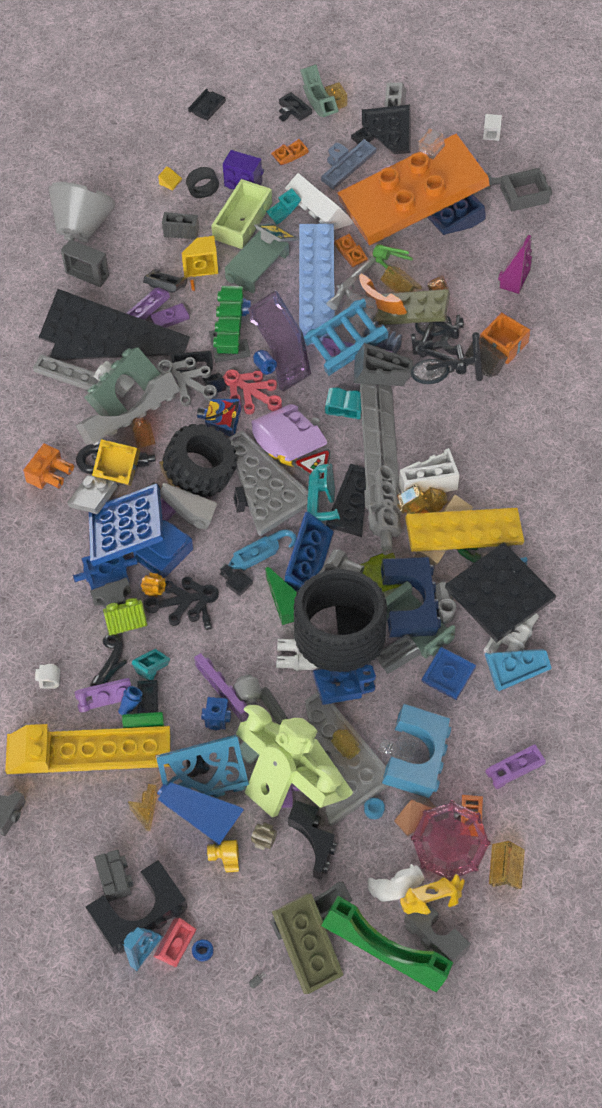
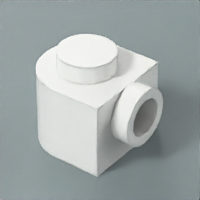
M54 664L40 665L39 669H36L35 681H39L40 688L55 689L59 686L61 670Z

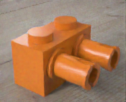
M44 443L23 471L27 483L40 489L48 483L59 489L64 483V478L55 475V471L58 469L70 475L74 470V464L61 459L58 449Z

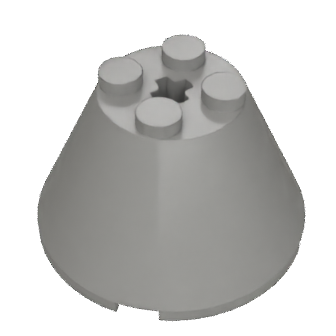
M54 182L52 186L49 185L48 190L56 233L64 235L65 240L78 239L81 242L88 243L90 237L110 215L116 205L115 201L108 195L98 190L96 193L88 191L87 186L68 182Z

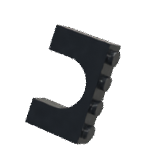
M159 860L140 871L142 879L155 897L153 909L144 918L129 921L119 917L104 895L85 906L88 915L114 955L118 952H125L124 940L137 927L151 931L155 928L160 929L167 924V920L173 916L178 917L182 915L188 907L186 899Z

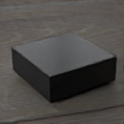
M362 127L351 134V139L359 144L364 139L367 142H371L374 140V136Z

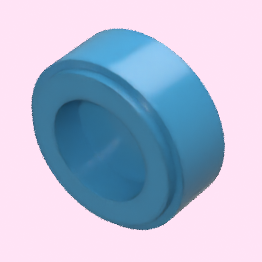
M370 798L365 802L364 813L368 818L379 819L383 816L385 805L382 800Z

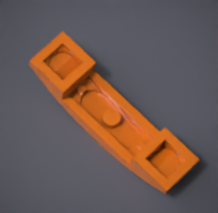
M362 273L359 275L360 283L367 298L376 308L397 315L407 313L401 299L392 293L384 297L376 291L371 279Z

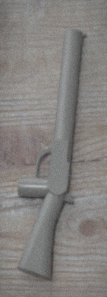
M369 256V259L341 285H337L338 292L326 303L327 306L332 310H337L344 294L351 300L355 294L348 287L352 285L354 290L355 285L353 283L359 278L361 273H365L376 262V259Z

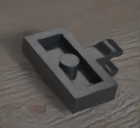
M292 92L279 99V104L283 107L279 110L282 114L279 116V119L283 122L291 114L299 121L312 114V108Z

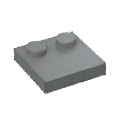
M87 475L67 504L74 509L98 514L118 486L115 481Z

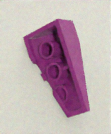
M527 235L506 265L504 271H500L498 281H500L499 288L517 294L520 293L531 270V235Z

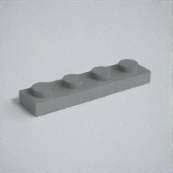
M40 355L33 366V371L86 390L99 382L94 377L95 372L44 355Z

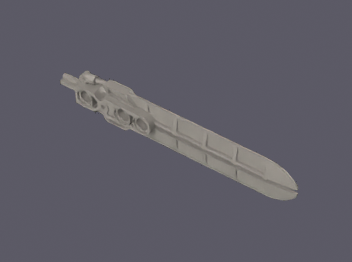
M360 384L366 490L364 491L365 507L369 510V529L373 531V535L381 538L382 551L392 550V537H398L402 533L400 517L403 513L402 497L399 492L393 395L390 385Z

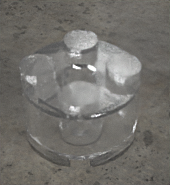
M353 293L344 301L342 312L349 308L354 301H360L364 298L366 301L364 311L373 323L377 321L375 299ZM356 314L349 321L357 332L363 335L367 326L360 316Z

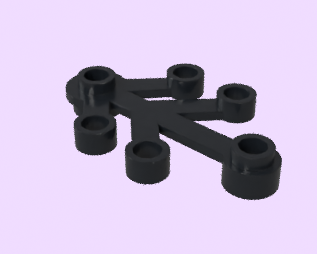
M184 577L182 579V587L185 590L193 589L198 593L190 594L174 585L172 581H165V593H173L178 597L158 600L155 596H149L144 600V607L148 613L154 614L160 608L179 605L174 613L168 616L170 625L177 626L181 622L180 617L191 603L199 601L187 613L188 619L191 622H196L200 619L199 613L206 604L213 603L219 598V591L214 585L207 584L202 586L194 582L191 577Z

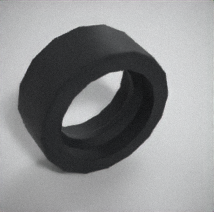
M199 167L188 174L186 185L191 196L200 199L213 195L219 188V180L212 168ZM203 179H210V181L203 186H195L196 183Z

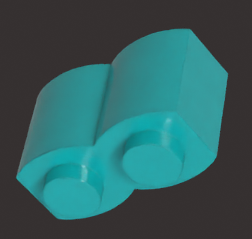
M339 387L329 388L325 403V413L360 419L362 414L360 391H346Z

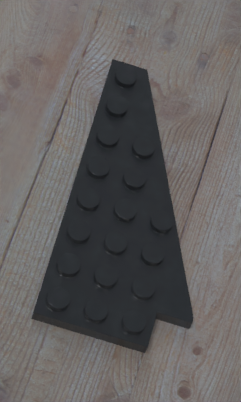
M57 289L39 334V339L54 344L50 358L56 360L123 357L122 353L125 350L136 347L145 356L185 353L190 336Z

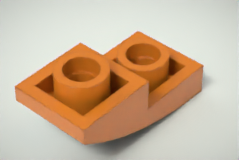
M298 139L288 147L283 144L273 151L271 155L280 165H284L308 154L309 150Z
M350 234L335 240L334 245L352 267L368 260L360 245L357 246Z

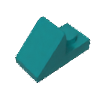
M153 649L134 659L132 665L138 675L146 680H154L157 671L166 667L170 662V658L157 649Z

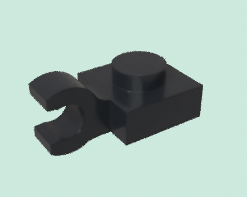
M225 563L219 568L221 570L220 575L227 579L226 586L239 596L253 584V580L239 569L234 573Z

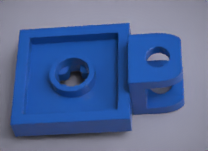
M365 665L362 668L349 672H332L323 669L313 670V678L322 705L362 698V694L373 692L376 687L374 684L376 674L372 665ZM363 672H369L370 674L364 675Z

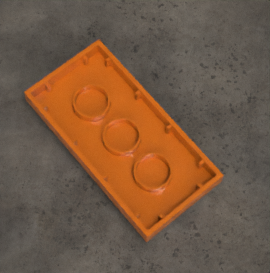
M456 133L337 193L340 203L370 246L490 185L488 175Z

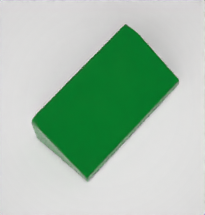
M163 712L123 714V728L164 726Z

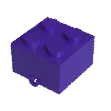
M230 150L222 163L224 187L235 189L241 179L261 185L264 173L261 158Z

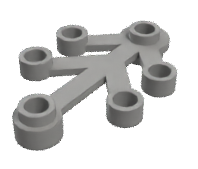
M192 357L175 363L169 360H162L158 363L157 370L161 374L170 371L172 376L177 379L181 395L180 402L183 406L191 404V398L187 393L186 385L202 393L207 401L216 399L217 390L213 385L203 386L191 379L199 376L208 378L211 375V370L208 366L192 370L196 367V361ZM185 367L191 370L183 373L177 371L178 369ZM204 370H208V373L203 374L202 372ZM210 392L214 393L212 396H207ZM185 398L189 399L186 403L183 402Z

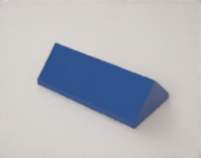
M308 511L304 514L285 574V582L296 592L300 590L305 581L318 574L323 568L334 533L333 530Z

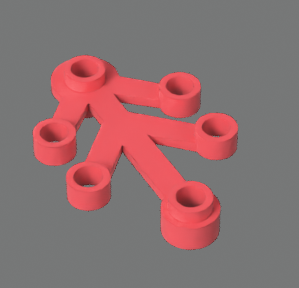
M231 369L224 374L225 384L230 386V399H240V396L237 394V386L243 389L245 400L244 412L246 414H253L255 411L251 395L266 403L271 411L282 407V400L279 396L273 395L269 397L259 391V389L274 391L277 388V382L274 379L261 382L263 380L261 371L239 374L238 371ZM253 380L255 383H246L244 381Z

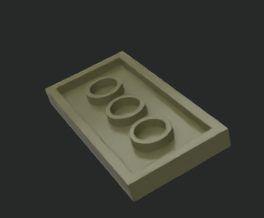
M449 289L392 293L401 299L407 313L397 315L378 309L376 321L379 322L378 325L446 321L450 299ZM391 293L381 294V295H383L384 297H387V296H388L389 294H391Z
M307 893L272 911L304 994H310L344 976L327 931L321 926L323 921L312 893Z

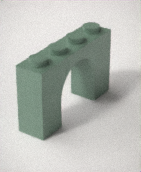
M138 347L125 350L120 361H115L110 366L112 369L109 372L103 373L99 377L100 381L97 384H93L87 390L88 394L84 398L99 415L118 416L128 411L118 400L115 392L116 381L122 374L132 377L144 392L148 381L161 374Z

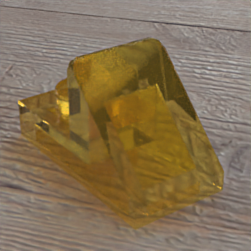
M148 784L147 791H143L142 803L128 801L129 809L146 831H151L158 796L157 786L153 784Z

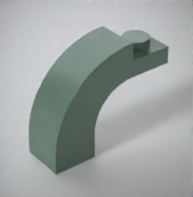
M317 64L300 69L306 97L317 115L326 117L339 112L335 97L328 95L323 87Z

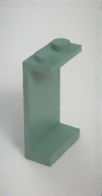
M259 230L225 267V279L232 284L243 286L244 291L254 293L255 282L279 256L286 258L289 255V243L279 242L274 239L269 244L261 239V231Z
M408 581L385 598L387 601V618L389 611H410L422 605L412 595V585ZM441 622V628H438L436 636L411 637V639L419 648L421 655L427 659L430 655H436L444 644L448 645L454 640L456 627L452 625L447 628Z

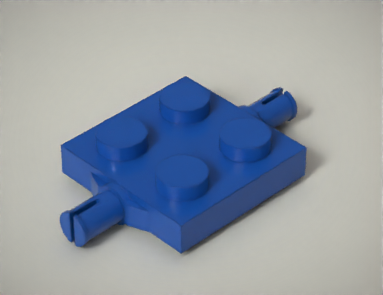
M90 556L83 557L84 572L73 575L75 583L86 579L91 590L127 578L129 582L127 567L138 565L137 559L134 557L124 560L121 556L93 566L90 562Z

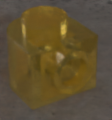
M430 487L422 495L424 504L429 512H439L448 503L447 495L441 489Z

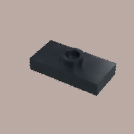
M137 681V688L142 692V701L138 704V713L158 712V681Z

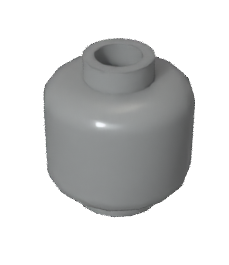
M250 674L237 678V682L233 686L237 698L240 701L244 700L247 706L256 704L258 702L257 699L262 696L258 679Z

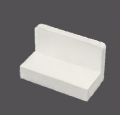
M105 361L97 369L94 377L99 380L103 373L109 372L112 369L110 367L112 364ZM122 374L116 381L115 392L119 396L124 397L135 381Z

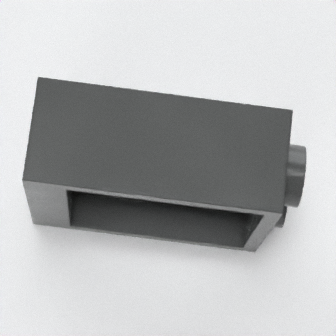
M540 168L501 176L500 189L511 212L549 203L552 189L548 186L546 176L542 174ZM535 183L539 190L537 193L518 197L514 188Z
M71 239L62 247L61 254L65 273L101 288L109 277L106 253ZM78 260H81V261H83V262H86V263H88V264H91V266H89V265H87V264H84V263H82V262H79Z

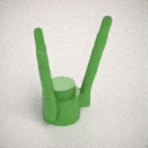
M377 244L373 250V257L376 258V262L380 263L394 275L397 274L396 271L383 260H388L390 255L413 260L412 257L404 255L409 254V251L387 247L381 244Z

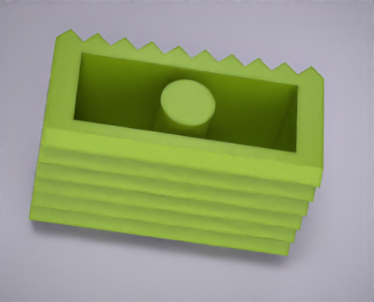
M131 598L126 600V603L120 605L118 603H111L103 609L109 635L148 626L141 599Z

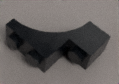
M295 800L288 817V826L302 833L310 842L315 854L313 877L321 880L323 874H327L331 865V862H329L330 855H335L338 847L336 835L318 829L321 822L318 807Z

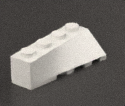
M299 173L285 187L287 191L292 188L301 198L299 206L305 211L309 209L308 213L314 219L318 217L320 224H334V230L353 223L352 219L338 205Z

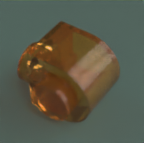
M444 276L436 277L427 283L429 291L449 289Z

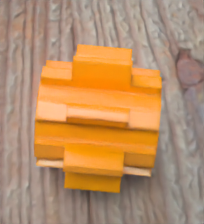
M149 573V575H145L142 578L141 587L145 595L157 598L158 595H162L165 592V578L161 575Z

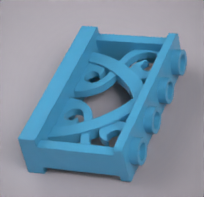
M236 735L156 755L162 784L167 786L170 782L173 783L180 778L182 780L178 784L189 789L193 787L200 790L197 792L205 795L220 797L225 795V791L233 789V792L245 790V786L249 785ZM229 747H234L237 763L227 762ZM213 752L216 753L217 757L215 759H220V762L211 761L209 755ZM201 755L203 760L209 765L218 766L216 772L206 784L195 781L187 776L194 769L197 761L196 756ZM189 760L191 762L190 767L182 771L181 769L186 767L182 765V762ZM168 763L176 774L169 781H167L164 764ZM226 766H233L238 770L239 776L235 781H227V775H233L230 770H225ZM219 780L223 783V785L214 787Z

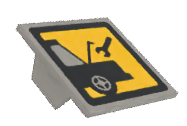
M275 224L254 225L256 229L261 231V239L269 244L274 239L279 242L299 240L298 237Z

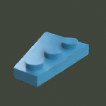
M544 649L484 653L497 691L552 669L547 651Z

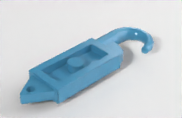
M287 529L279 530L234 552V556L228 566L231 569H242L244 571L275 555L279 550L277 540L289 536L292 542L288 547L292 548L297 537L293 531Z

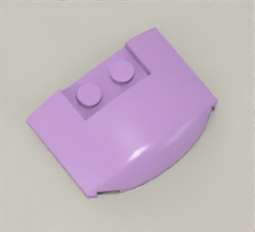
M288 404L252 420V432L257 443L274 457H278V455L286 456L285 461L288 462L327 444V440L318 426L312 425L298 411V406Z

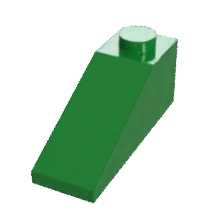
M266 567V579L281 624L294 622V600L297 592L270 567Z

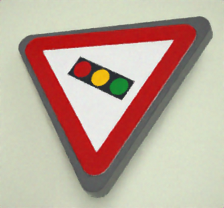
M326 449L293 460L292 465L310 476L315 467L329 464L330 450ZM320 473V479H323L324 473Z

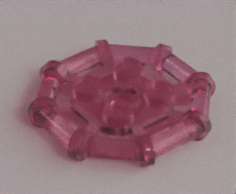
M453 800L430 810L425 809L413 836H411V841H413L420 861V867L443 878L445 877L449 881L454 878L455 874H458L460 877L474 871L477 872L488 846L491 845L481 820L482 815L479 812L476 813L455 803ZM455 812L468 818V821L464 824L454 819ZM449 813V818L439 822L434 818L438 815ZM431 822L433 824L431 833L428 837L422 836L428 823ZM473 824L479 839H472L469 827ZM447 835L456 837L454 846L450 847L449 844H445ZM422 842L429 843L432 854L428 857ZM472 845H479L473 860H471L467 855ZM438 858L446 862V869L432 863V861ZM464 859L466 864H468L452 870V863Z

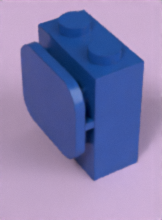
M162 520L164 541L134 551L133 554L138 563L152 573L166 578L193 550L192 538L188 534L181 532L174 524Z

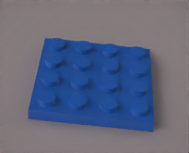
M157 483L106 502L98 514L89 512L90 562L93 566L164 541L161 495Z

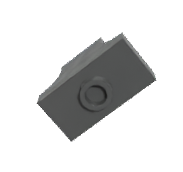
M124 578L90 590L94 606L100 605L106 608L111 603H118V605L126 603L125 598L131 593L128 579Z
M15 791L9 796L0 795V835L4 837L7 835L12 824L16 823L21 816V809L26 802L23 793Z

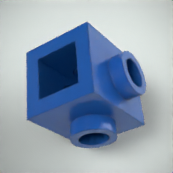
M207 698L206 708H202L201 719L205 721L206 728L215 731L220 729L226 730L227 722L231 721L228 699Z

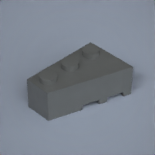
M364 343L355 355L354 383L404 386L411 376L413 360Z

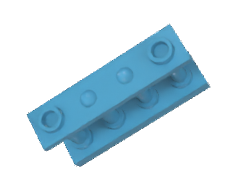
M364 298L360 301H354L349 308L315 330H309L304 336L305 344L308 346L313 343L326 360L324 369L328 376L355 360V355L364 343L376 346L388 338V331L385 326L376 327L364 311L366 308ZM356 314L360 316L371 331L365 338L360 336L349 321ZM342 323L356 341L351 347H346L334 330V328ZM327 333L341 351L336 357H332L319 340L320 337Z

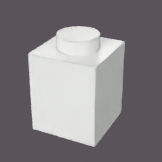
M485 115L484 140L499 141L502 115Z

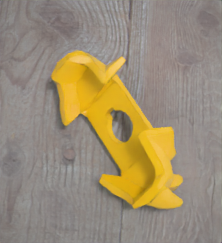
M455 874L451 881L444 877L439 881L414 889L409 888L406 896L400 898L401 907L407 914L418 912L429 915L431 911L426 903L446 896H451L448 907H454L458 904V899L462 897L465 880L463 878L460 880L459 875ZM428 889H434L435 892L438 891V893H437V894H429V893L427 894L426 891H427Z

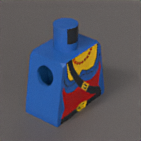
M211 399L208 409L198 408L197 418L205 419L206 427L212 426L216 431H221L225 436L231 437L236 433L242 409L240 399Z

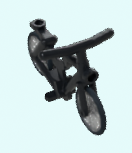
M456 315L455 325H452V320L449 316H446V321L415 323L416 331L423 335L422 340H416L415 333L411 334L413 355L418 354L422 358L428 355L436 358L422 360L413 366L411 376L416 382L421 384L439 383L449 373L454 372L455 369L457 374H465L467 366L471 364L475 366L476 380L482 381L479 333L474 332L472 334L473 357L466 358L460 344L456 346L448 344L449 338H459L460 328H464L463 317L460 318V315ZM442 335L440 341L432 342L434 336ZM443 348L446 352L450 353L451 355H457L458 359L435 350Z

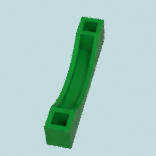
M337 896L321 925L436 993L447 979L453 965L452 961L435 951L412 949L386 938L367 922L357 906L340 896Z

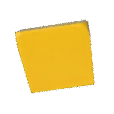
M168 166L158 176L159 185L170 190H174L182 181V178Z

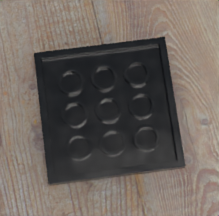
M505 542L445 584V589L496 643L556 599V595Z

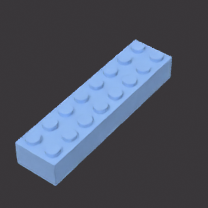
M299 224V344H305L304 336L309 330H315L335 317V310H332L326 304L334 297V224ZM328 333L319 338L321 342L323 337L332 339Z

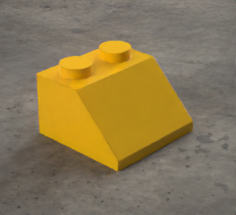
M214 236L196 238L182 252L185 278L218 274Z
M48 724L25 725L10 734L8 774L49 772L51 733Z

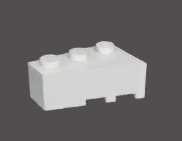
M449 448L445 449L444 453L438 456H430L429 460L422 463L419 461L401 469L399 473L401 494L410 488L414 489L416 497L458 490L459 472Z

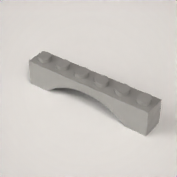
M170 371L162 373L148 381L146 390L140 400L127 412L118 416H90L76 424V427L85 444L97 445L106 435L112 436L116 434L119 427L129 426L133 423L132 420L134 418H142L147 415L146 411L149 409L155 410L162 405L161 402L164 400L167 402L175 398V394L180 389Z

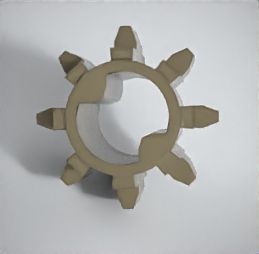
M264 822L263 825L257 824L252 833L251 842L255 844L256 848L265 850V847L271 849L276 840L277 831L273 829V825Z

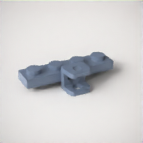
M364 139L348 153L349 149L340 143H335L328 150L330 156L327 158V162L332 167L321 176V181L334 190L374 155L377 148Z

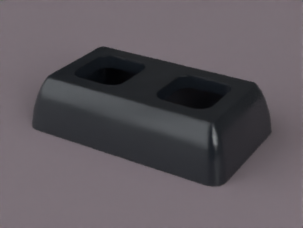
M211 351L174 353L171 355L172 363L192 357L196 363L206 362L211 372L213 370ZM187 369V370H177V371L180 372V373H183V372H187V371H191V370ZM204 370L202 373L206 374L208 370Z

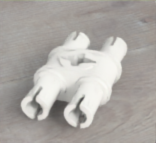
M538 614L532 616L513 630L512 634L509 633L497 643L490 638L484 648V652H497L501 643L508 645L506 652L524 650L526 641L533 634L532 628L539 618Z
M278 638L277 651H295L297 655L277 656L276 668H292L296 671L321 669L303 657V654L299 652L296 646L295 639Z

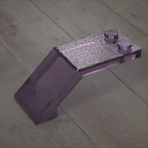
M275 290L248 308L250 321L258 327L272 350L273 358L277 362L275 371L279 389L284 392L312 375L303 332L279 293Z

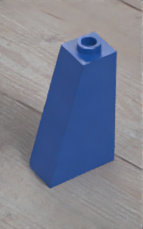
M172 782L168 786L163 784L157 793L160 796L158 798L159 802L218 845L244 811L239 806Z

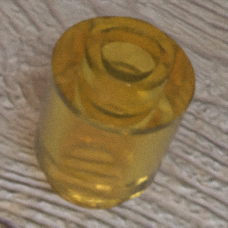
M338 729L333 733L331 742L343 757L350 760L361 751L359 743L348 729Z

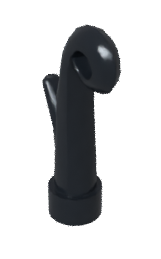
M107 634L103 638L104 646L114 650L99 673L94 676L90 683L91 687L108 683L116 671L127 664V660L118 663L123 651V640L119 635Z

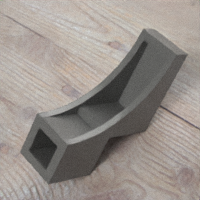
M343 881L337 882L327 891L314 898L322 921H324L337 896L348 902L352 901ZM273 917L270 923L278 940H281V934Z

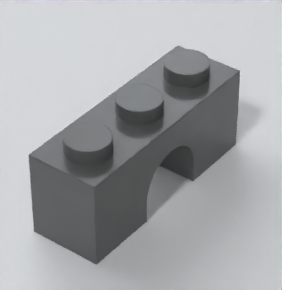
M428 902L426 905L431 911L429 915L418 912L406 914L404 920L405 928L413 935L416 933L421 938L420 942L426 949H432L452 961V967L469 951L471 943L455 928L444 936L438 935L432 930V925L438 920L439 913Z

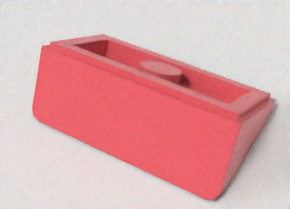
M181 918L173 919L154 957L177 967L197 929Z

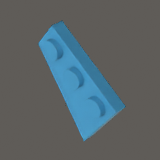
M139 927L134 932H130L124 940V948L130 966L137 971L163 936L158 932Z

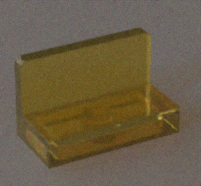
M390 265L380 279L395 293L413 292L414 289L421 290L423 287L402 269Z
M509 840L492 844L489 885L497 887L508 884L517 890L522 888L525 854L523 848Z

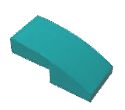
M292 188L278 197L280 202L266 211L276 225L287 218L301 202V198Z

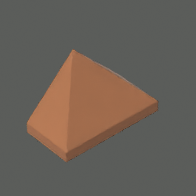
M426 797L412 799L394 822L409 836L433 818L438 808Z

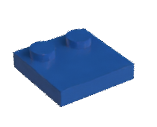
M441 647L421 681L457 700L476 669V665Z

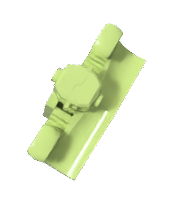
M248 705L243 709L249 716L247 721L240 723L236 735L260 755L245 794L272 818L278 816L291 783L320 808L345 800L352 795L353 791L318 740L315 739L318 731L313 725L303 718L296 717L284 719L281 725L272 722L270 714L259 705ZM266 783H267L268 786H269V789H270L269 792H268L267 789H266Z

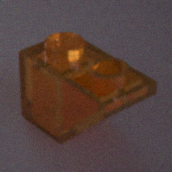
M134 418L130 428L136 447L142 448L154 445L155 440L151 423L147 418Z

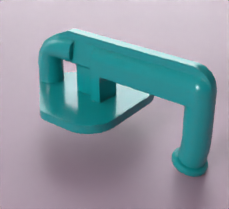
M332 464L319 465L315 467L309 476L307 511L320 521L340 519L337 509L331 512H319L321 491L326 492L330 503H334L335 499ZM320 473H324L323 479H320Z

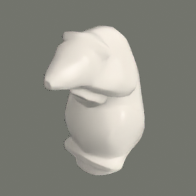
M410 864V868L400 870L391 880L368 878V889L374 898L377 897L382 902L399 900L406 896L409 888L420 887L425 879L420 868L417 865L413 866Z

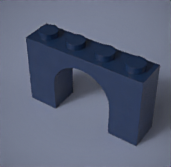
M429 557L383 559L380 567L382 585H401L408 581L412 587L419 591L423 598V604L415 610L389 611L387 618L389 638L403 637L406 634L410 637L436 636L438 628H441V619L437 617L436 612L438 611V599L434 597L436 583L432 582L434 569L433 565L429 562Z

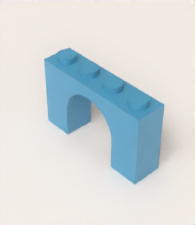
M403 704L398 713L395 730L422 740L429 750L430 758L425 763L413 764L391 757L386 765L382 784L426 798H430L433 792H437L440 780H437L438 774H441L444 765L441 759L442 756H445L448 747L445 744V740L449 738L451 733V727H449L450 718Z

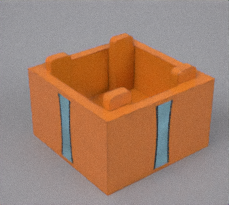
M501 312L480 334V348L504 363L509 364L529 343L530 329Z

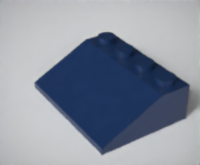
M472 194L427 218L443 235L473 228L486 219L485 206Z

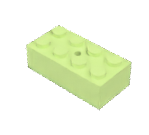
M241 179L211 225L212 236H214L215 240L243 249L256 230L254 225L260 224L266 211L272 204V189Z

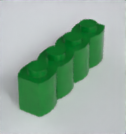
M222 286L221 291H218L217 300L220 302V306L216 307V317H219V319L215 321L217 337H214L213 347L217 348V353L239 354L244 295L243 286Z

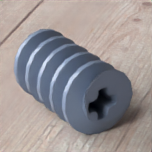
M375 321L374 325L378 327L379 322ZM368 327L363 333L364 338L371 332ZM388 327L386 328L388 338L376 346L383 350L393 351L396 354L401 347L402 335L399 334L395 337L396 331L389 334L390 328Z

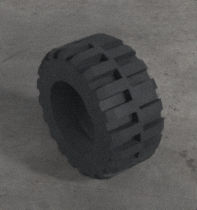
M190 424L188 427L183 426L180 430L176 431L167 445L162 459L164 471H167L166 475L169 480H172V484L200 497L213 496L221 492L233 476L238 461L234 445L231 446V440L228 437H224L223 432L216 431L212 426L206 427L205 424H199L198 426ZM187 453H197L209 460L213 468H205L195 464Z

